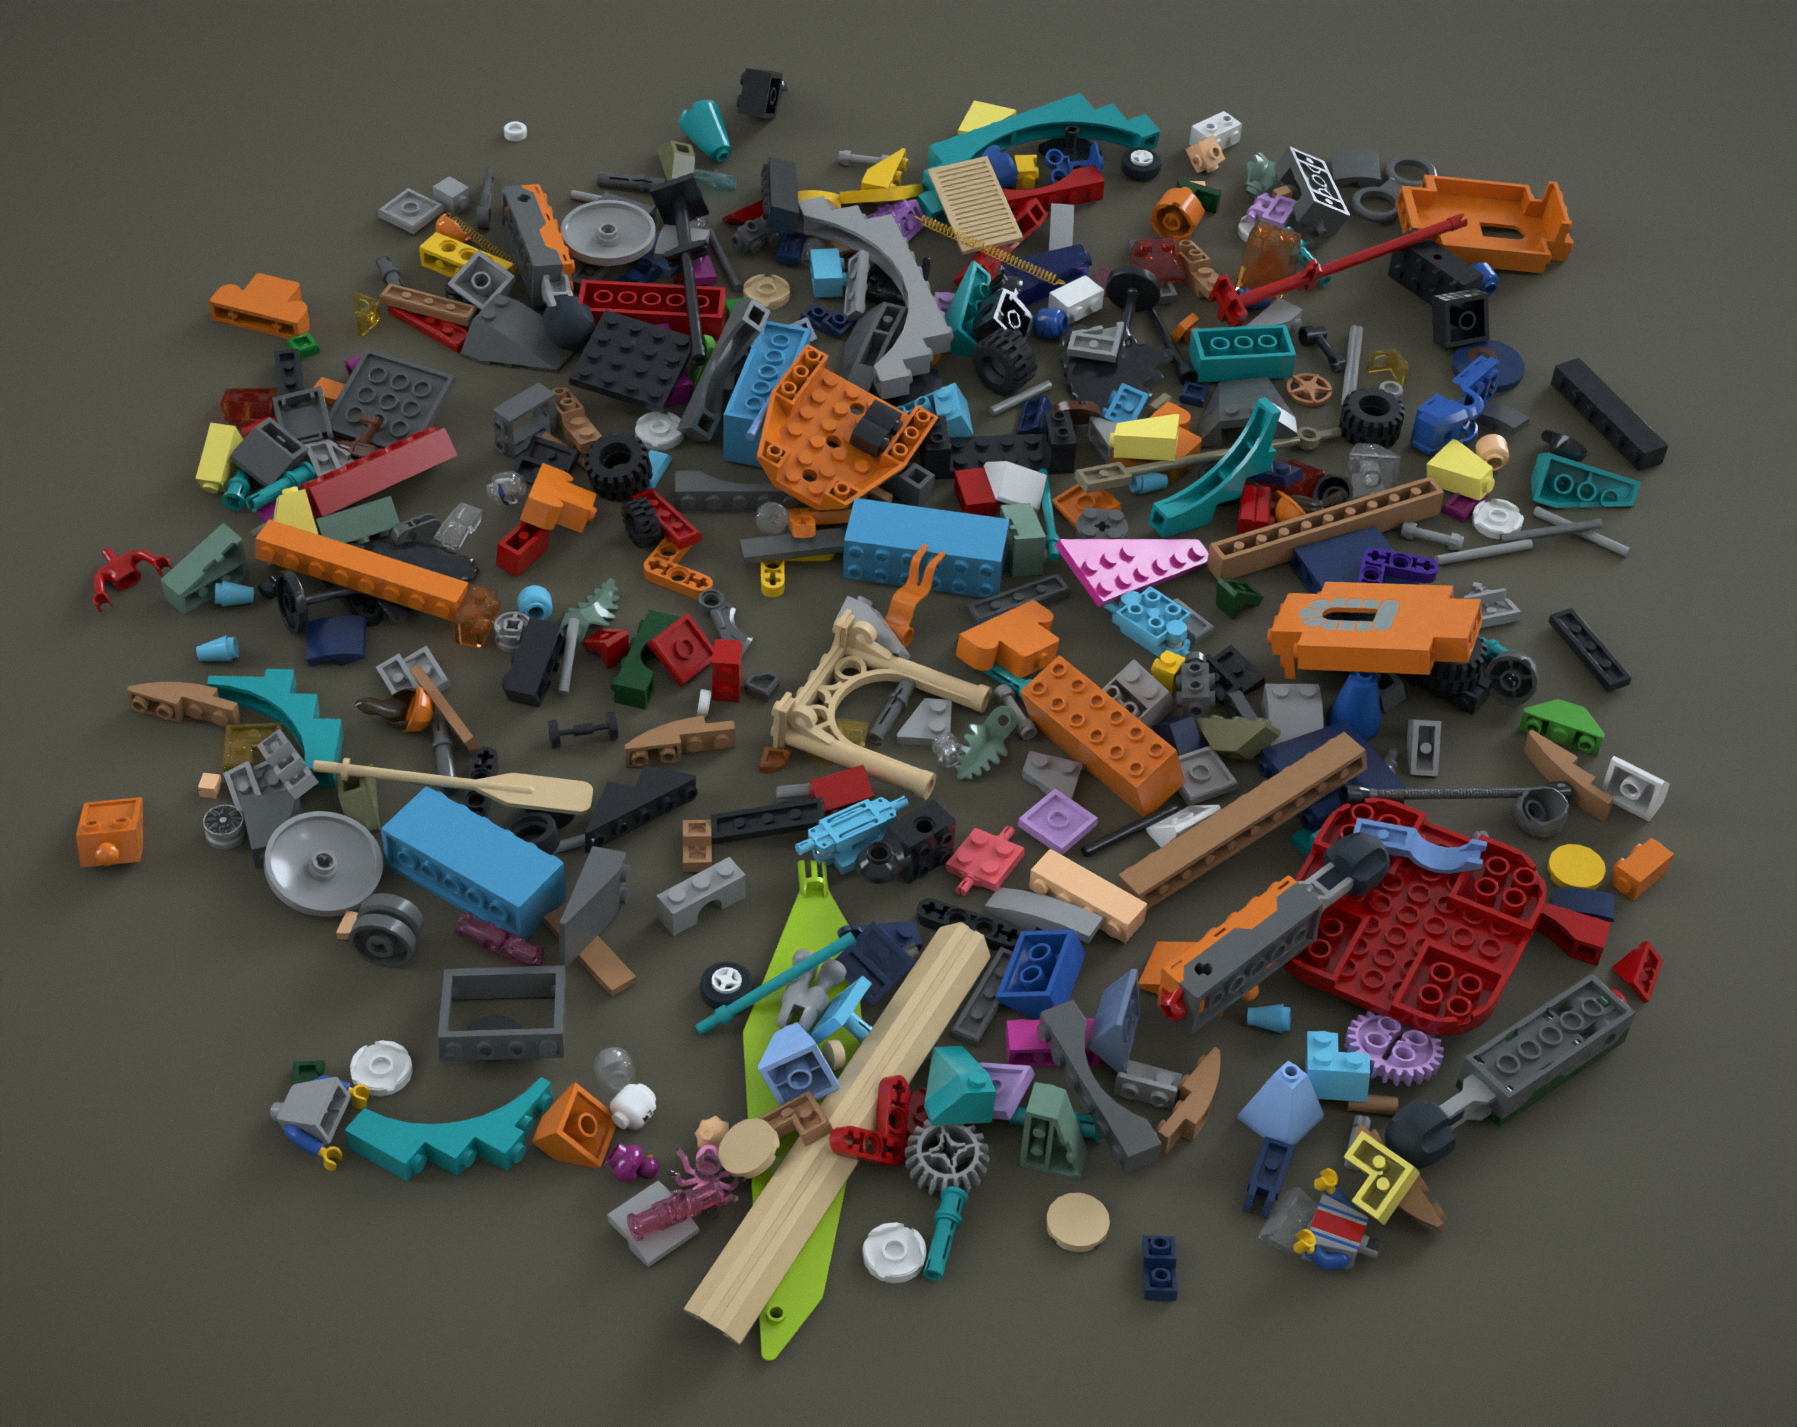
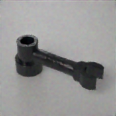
M1324 326L1300 327L1298 338L1301 345L1317 344L1328 358L1331 370L1333 372L1343 371L1340 363L1346 362L1345 357L1336 353L1326 341V328Z

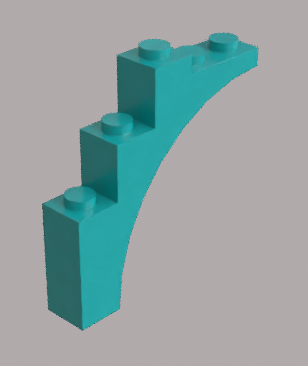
M1266 397L1258 399L1248 423L1231 449L1214 467L1193 484L1169 498L1153 503L1148 524L1162 538L1211 524L1216 505L1240 498L1247 477L1270 471L1276 453L1271 443L1281 411Z
M266 669L265 677H208L207 686L217 688L219 698L236 702L239 707L251 709L270 717L294 737L305 756L304 762L319 782L313 787L336 788L338 774L313 771L314 760L340 763L344 740L341 719H319L317 694H296L297 686L294 669Z
M540 1077L525 1093L507 1105L483 1116L460 1122L442 1124L408 1123L384 1117L364 1108L345 1129L347 1147L407 1182L415 1173H420L423 1170L427 1160L457 1177L465 1168H469L474 1163L477 1155L508 1171L514 1163L520 1162L526 1153L525 1135L530 1133L537 1118L542 1113H546L553 1103L551 1082Z

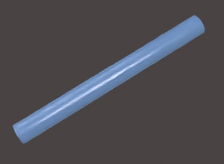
M783 371L776 385L779 383V381L782 379V377L787 371ZM770 395L745 435L749 441L755 440L764 425Z

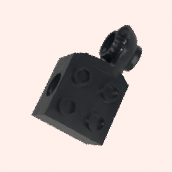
M746 68L740 80V84L743 87L736 103L737 108H739L738 113L775 119L781 91L788 92L787 84L782 78L783 73Z
M1001 273L990 282L988 288L991 290V295L982 301L972 329L978 339L983 340L1000 328L1005 330L1008 328L1012 329L1014 333H1019L1028 343L1035 320L1030 311L1017 298L1023 285L1021 278L1006 276L1004 273Z
M932 800L889 825L881 841H875L865 847L856 857L854 862L855 871L865 881L875 884L893 881L898 876L908 884L918 878L925 877L931 870L940 865H945L953 856L956 820L935 800Z

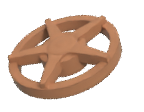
M1302 373L1293 375L1288 380L1286 393L1297 404L1315 407L1323 405L1330 400L1332 387L1319 374ZM1294 382L1300 386L1299 388L1291 391L1290 386ZM1316 382L1321 383V384L1324 385L1325 387L1318 386V384H1317ZM1318 393H1326V394H1327V395H1326L1324 398H1322V399H1319V400H1316V399H1315V398L1318 396ZM1299 394H1300L1303 398L1310 399V400L1301 399V398L1297 397L1296 395H1299Z

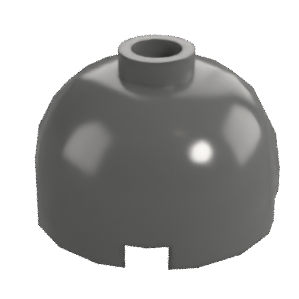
M1510 650L1500 653L1491 660L1484 672V677L1493 681L1490 696L1492 694L1495 698L1500 699L1498 702L1504 705L1516 706L1524 704L1534 695L1539 685L1540 673L1537 664L1530 656L1520 651Z

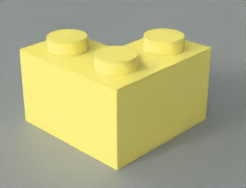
M1361 1131L1344 1155V1158L1350 1164L1369 1176L1352 1202L1372 1218L1385 1225L1420 1173L1413 1165Z

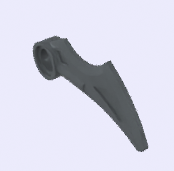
M490 167L485 169L481 205L477 207L478 229H490L491 227L490 205L495 176Z
M706 589L702 591L698 596V610L704 616L712 617L720 639L742 641L743 657L753 637L744 634L737 628L734 622L736 608L725 600L723 593L719 590ZM707 600H715L718 602V604L714 606H709L704 602H706Z

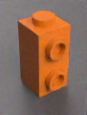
M1650 838L1643 845L1638 844L1632 850L1629 857L1626 859L1621 858L1613 867L1614 876L1611 885L1634 901L1668 872L1674 853L1653 838Z

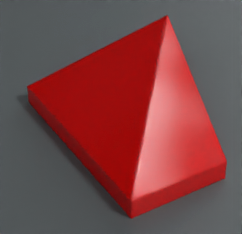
M761 200L723 217L722 220L724 223L742 226L746 221H753L762 216L763 202Z
M1647 940L1640 943L1611 968L1643 1003H1647L1652 995L1663 959Z

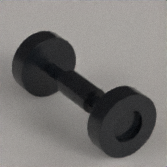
M614 711L606 712V724L600 725L588 723L574 725L573 729L559 730L557 720L548 721L552 748L561 747L560 736L574 734L575 737L594 734V731L607 729L610 740L618 739L619 737Z

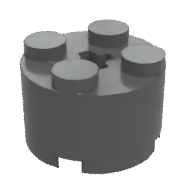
M1088 507L1083 510V514L1077 520L1075 539H1127L1128 524L1124 519V514L1119 510L1111 511Z

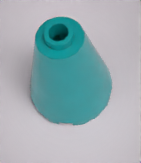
M712 100L697 101L692 104V109L689 111L685 109L679 118V127L713 162H724L731 154V146L721 109Z

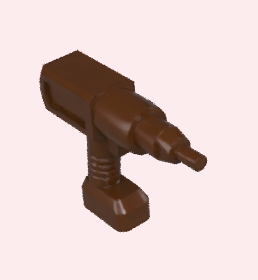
M362 413L360 421L367 427L363 435L356 437V440L353 442L348 440H335L333 442L339 448L351 453V457L354 460L366 457L368 454L379 450L375 445L369 443L376 430L381 428L383 423L381 418Z

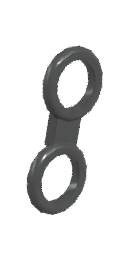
M1416 156L1396 157L1390 160L1385 167V177L1388 180L1381 187L1371 186L1356 191L1350 199L1351 208L1356 215L1367 221L1376 223L1394 221L1399 218L1395 203L1401 186L1420 187L1422 180L1409 181L1402 179L1394 170L1401 166H1414L1425 171L1427 175L1437 176L1436 168L1427 160ZM1367 197H1381L1390 201L1394 209L1383 213L1373 212L1364 208L1360 201Z

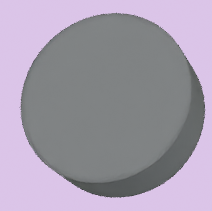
M1385 381L1380 384L1379 390L1383 389L1387 393L1391 392L1394 394V397L1402 399L1403 387L1399 383Z

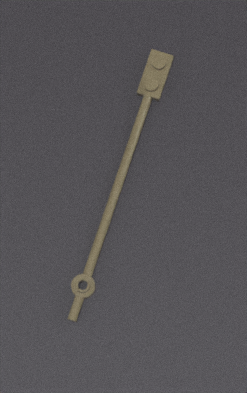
M1301 427L1297 430L1298 437L1274 439L1271 446L1274 449L1298 445L1303 450H1312L1319 446L1321 440L1341 437L1342 432L1339 427L1321 431L1311 427ZM1231 448L1175 458V461L1164 460L1127 468L1121 462L1076 470L1074 478L1086 493L1130 485L1134 476L1221 460Z

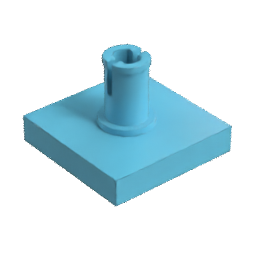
M861 976L835 996L813 1027L809 1035L817 1045L842 1026L856 1037L859 1042H862L872 1030V1026L868 1025L853 1012L872 984L864 976Z

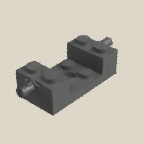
M1289 146L1275 164L1274 169L1277 179L1282 184L1292 185L1302 194L1292 207L1296 220L1302 226L1306 227L1308 225L1315 228L1322 239L1328 237L1329 234L1334 236L1349 218L1350 214L1323 160Z

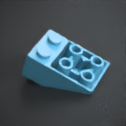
M956 383L896 407L910 415L916 405L936 416L945 415L949 438L973 435L968 403Z

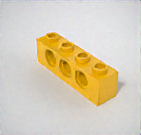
M435 232L419 246L421 266L453 278L479 249ZM480 250L515 276L514 263Z

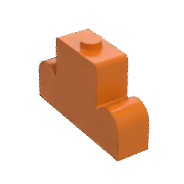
M257 273L244 290H241L239 286L234 284L223 285L209 300L211 318L214 321L285 339L305 334L310 329L308 308L302 302L300 284L298 282Z
M1167 401L1149 417L1179 414V436L1175 458L1200 454L1202 438L1189 432L1191 415L1188 411ZM1113 449L1110 463L1121 462L1127 468L1164 460L1114 458ZM1194 465L1156 473L1166 474L1168 481L1174 482L1184 472L1191 470Z
M542 463L520 520L546 530H553L556 524L582 533L586 522L592 523L597 508L593 507L597 494L572 484L573 477L567 472Z
M1033 599L960 633L955 656L976 670H990L996 662L1018 678L1030 675L1045 668L1056 658L1060 639L1051 633L1053 613Z

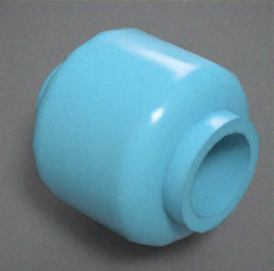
M537 585L528 586L521 590L518 595V612L524 613L529 618L532 617L545 621L552 615V599L550 593L545 588Z

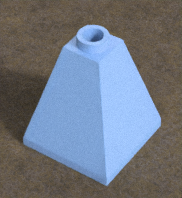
M797 1022L787 1025L774 1033L758 1065V1070L780 1106L809 1090L815 1099H819L841 1089L838 1080L816 1042Z
M1287 1061L1242 1109L1237 1119L1264 1139L1267 1136L1295 1146L1323 1119L1324 1113L1309 1076L1297 1065Z

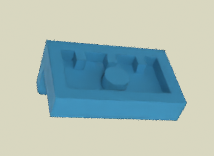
M1122 383L1118 391L1113 390L1108 400L1110 406L1109 408L1104 407L1100 418L1115 423L1137 420L1147 402L1149 394Z

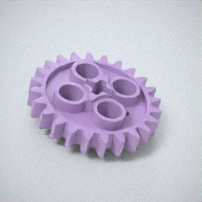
M1367 1011L1366 1017L1359 1014L1357 1021L1352 1020L1345 1036L1344 1047L1348 1048L1347 1053L1369 1054L1371 1078L1379 1075L1382 1077L1383 1083H1386L1388 1079H1392L1395 1086H1398L1400 1081H1404L1407 1086L1411 1085L1412 1080L1419 1085L1422 1084L1423 1078L1430 1081L1432 1075H1437L1444 1057L1442 1055L1444 1048L1440 1047L1441 1039L1434 1038L1435 1035L1416 1030L1378 1013L1375 1016L1370 1011Z

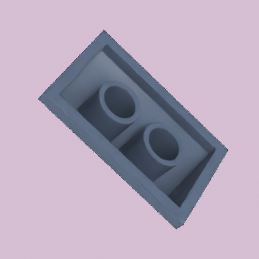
M1137 969L1129 970L1103 990L1087 1044L1091 1051L1115 1071L1123 1073L1126 1070L1140 1019Z

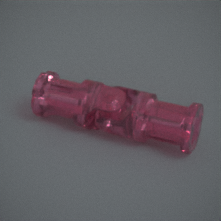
M469 911L461 915L455 928L457 936H466L475 940L478 946L490 949L492 952L510 961L515 959L525 964L526 967L539 966L544 954L543 946H534L524 941L522 936L503 928H497L490 921L483 922L475 918Z
M712 1178L704 1186L694 1190L689 1188L682 1191L679 1195L653 1203L650 1209L636 1215L633 1213L628 1214L627 1224L629 1230L637 1242L641 1241L644 1235L658 1229L661 1231L669 1229L685 1221L689 1215L696 1217L701 1215L702 1210L716 1204L718 1206L724 1205L726 1200L725 1194L718 1180Z

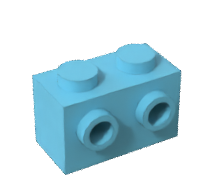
M838 248L810 249V273L814 298L842 297L843 287H846L847 274L844 272V258H840Z

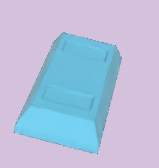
M654 450L649 451L648 455L653 469L652 479H649V486L643 487V489H655L673 460L670 455Z

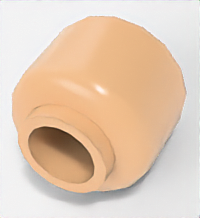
M1488 434L1477 441L1475 445L1476 455L1491 465L1493 471L1503 468L1508 463V445L1502 436Z

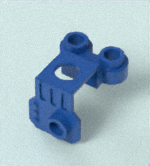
M1093 142L1090 147L1088 160L1070 162L1069 156H1063V153L1058 149H1050L1044 158L1045 165L1049 169H1055L1049 177L1050 185L1056 183L1055 179L1060 181L1069 175L1075 166L1087 167L1094 165L1099 173L1104 169V159L1099 154L1096 142Z

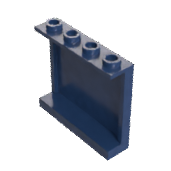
M1374 526L1294 548L1290 567L1309 594H1317L1322 591L1325 582L1357 583L1363 553L1366 549L1394 550L1388 544L1386 537ZM1394 563V565H1395L1396 567H1399V568H1405V567H1406L1404 564ZM1383 575L1382 584L1420 585L1415 581ZM1364 576L1368 580H1377L1374 576ZM1333 612L1328 614L1327 619L1338 613L1345 621H1355L1376 615V613Z
M1347 720L1261 749L1258 770L1262 777L1269 780L1280 773L1285 767L1291 766L1309 752H1313L1324 745L1328 740L1345 732L1366 750L1367 770L1345 784L1356 783L1375 789H1406L1403 783ZM1340 787L1297 814L1304 828L1312 834L1321 829V825L1324 824L1331 813L1342 806L1339 801ZM1402 799V800H1393V801H1396V802H1399V803L1404 804V800H1403V799Z

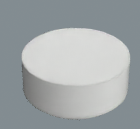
M516 121L506 124L504 126L505 138L509 141L525 139L527 136L525 124Z
M701 689L697 716L708 717L712 693L710 690Z

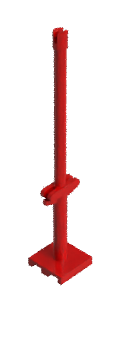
M1461 213L1447 218L1445 221L1317 267V260L1314 259L1307 264L1302 272L1239 295L1228 275L1224 274L1217 278L1208 300L1210 303L1216 301L1219 307L1217 317L1220 323L1226 321L1229 327H1239L1243 325L1248 315L1245 307L1295 289L1301 291L1304 288L1306 292H1309L1315 288L1318 280L1446 232L1461 229L1467 226L1468 221L1467 219L1462 220L1465 214Z

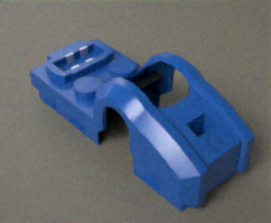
M1481 355L1451 381L1459 384L1461 391L1466 394L1458 402L1452 399L1448 400L1436 393L1419 407L1411 435V446L1427 455H1433L1443 449L1452 439L1458 440L1463 445L1474 441L1478 433L1476 418L1481 415L1484 405L1493 398V394L1497 391L1501 372L1497 370L1499 361L1493 357L1487 359ZM1460 431L1466 436L1465 439L1459 437Z

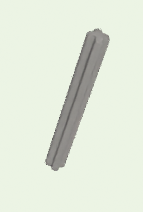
M1352 325L1350 327L1341 400L1342 406L1345 397L1348 394L1351 395V392L1357 388L1363 328L1361 326Z

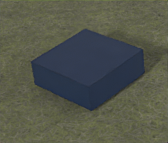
M1185 381L1179 401L1183 404L1202 408L1209 386Z

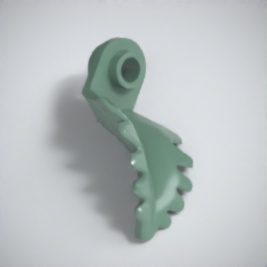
M1258 152V155H1253L1254 162L1249 161L1247 163L1248 179L1244 184L1245 192L1254 199L1281 184L1277 179L1274 169L1276 163L1269 161L1260 152Z
M609 578L606 583H602V589L596 588L594 590L595 596L588 595V603L579 602L577 604L579 608L567 609L568 612L565 613L561 626L566 638L569 618L579 619L576 646L583 641L590 624L608 626L610 623L605 619H614L616 617L609 612V610L618 609V605L613 604V602L619 601V596L614 594L619 589L615 586L613 578Z
M999 706L992 711L982 725H969L974 735H964V739L970 746L962 745L960 747V751L965 755L957 757V761L961 763V765L955 767L958 771V780L962 781L965 778L971 780L972 773L980 776L982 774L981 767L985 771H989L991 767L988 760L995 764L1000 763L997 753L1008 756L1004 740L1016 727L1018 721L1017 714L1011 707ZM1001 715H1005L1008 717L1009 722L1001 724L998 718Z

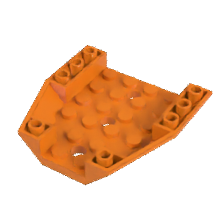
M807 344L771 392L756 459L774 487L817 511L843 509L853 504L855 498L860 499L902 471L938 420V416L918 405L908 415L827 370L825 367L829 356ZM875 399L902 413L900 422L903 423L897 434L890 437L891 442L884 453L880 452L876 458L849 444L854 428ZM850 409H858L862 414H853ZM827 442H835L839 447L832 448L827 445ZM803 476H812L815 479V481L808 482L803 478Z

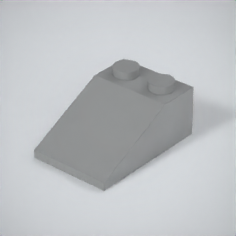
M1265 684L1261 702L1262 717L1272 722L1271 725L1281 731L1280 736L1270 746L1324 728L1323 704L1319 684Z

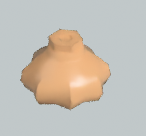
M716 1115L710 1119L701 1120L699 1128L694 1133L697 1138L698 1148L700 1149L702 1146L709 1144L719 1148L723 1137L729 1131V1122L722 1121Z

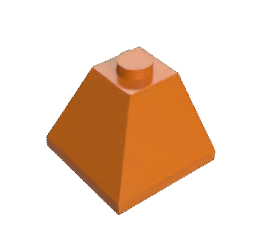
M575 1082L569 1086L542 1116L532 1143L554 1160L599 1169L617 1125L611 1118L613 1115L611 1110Z

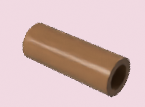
M1368 1094L1367 1102L1347 1101L1346 1108L1347 1111L1395 1116L1398 1112V1097Z

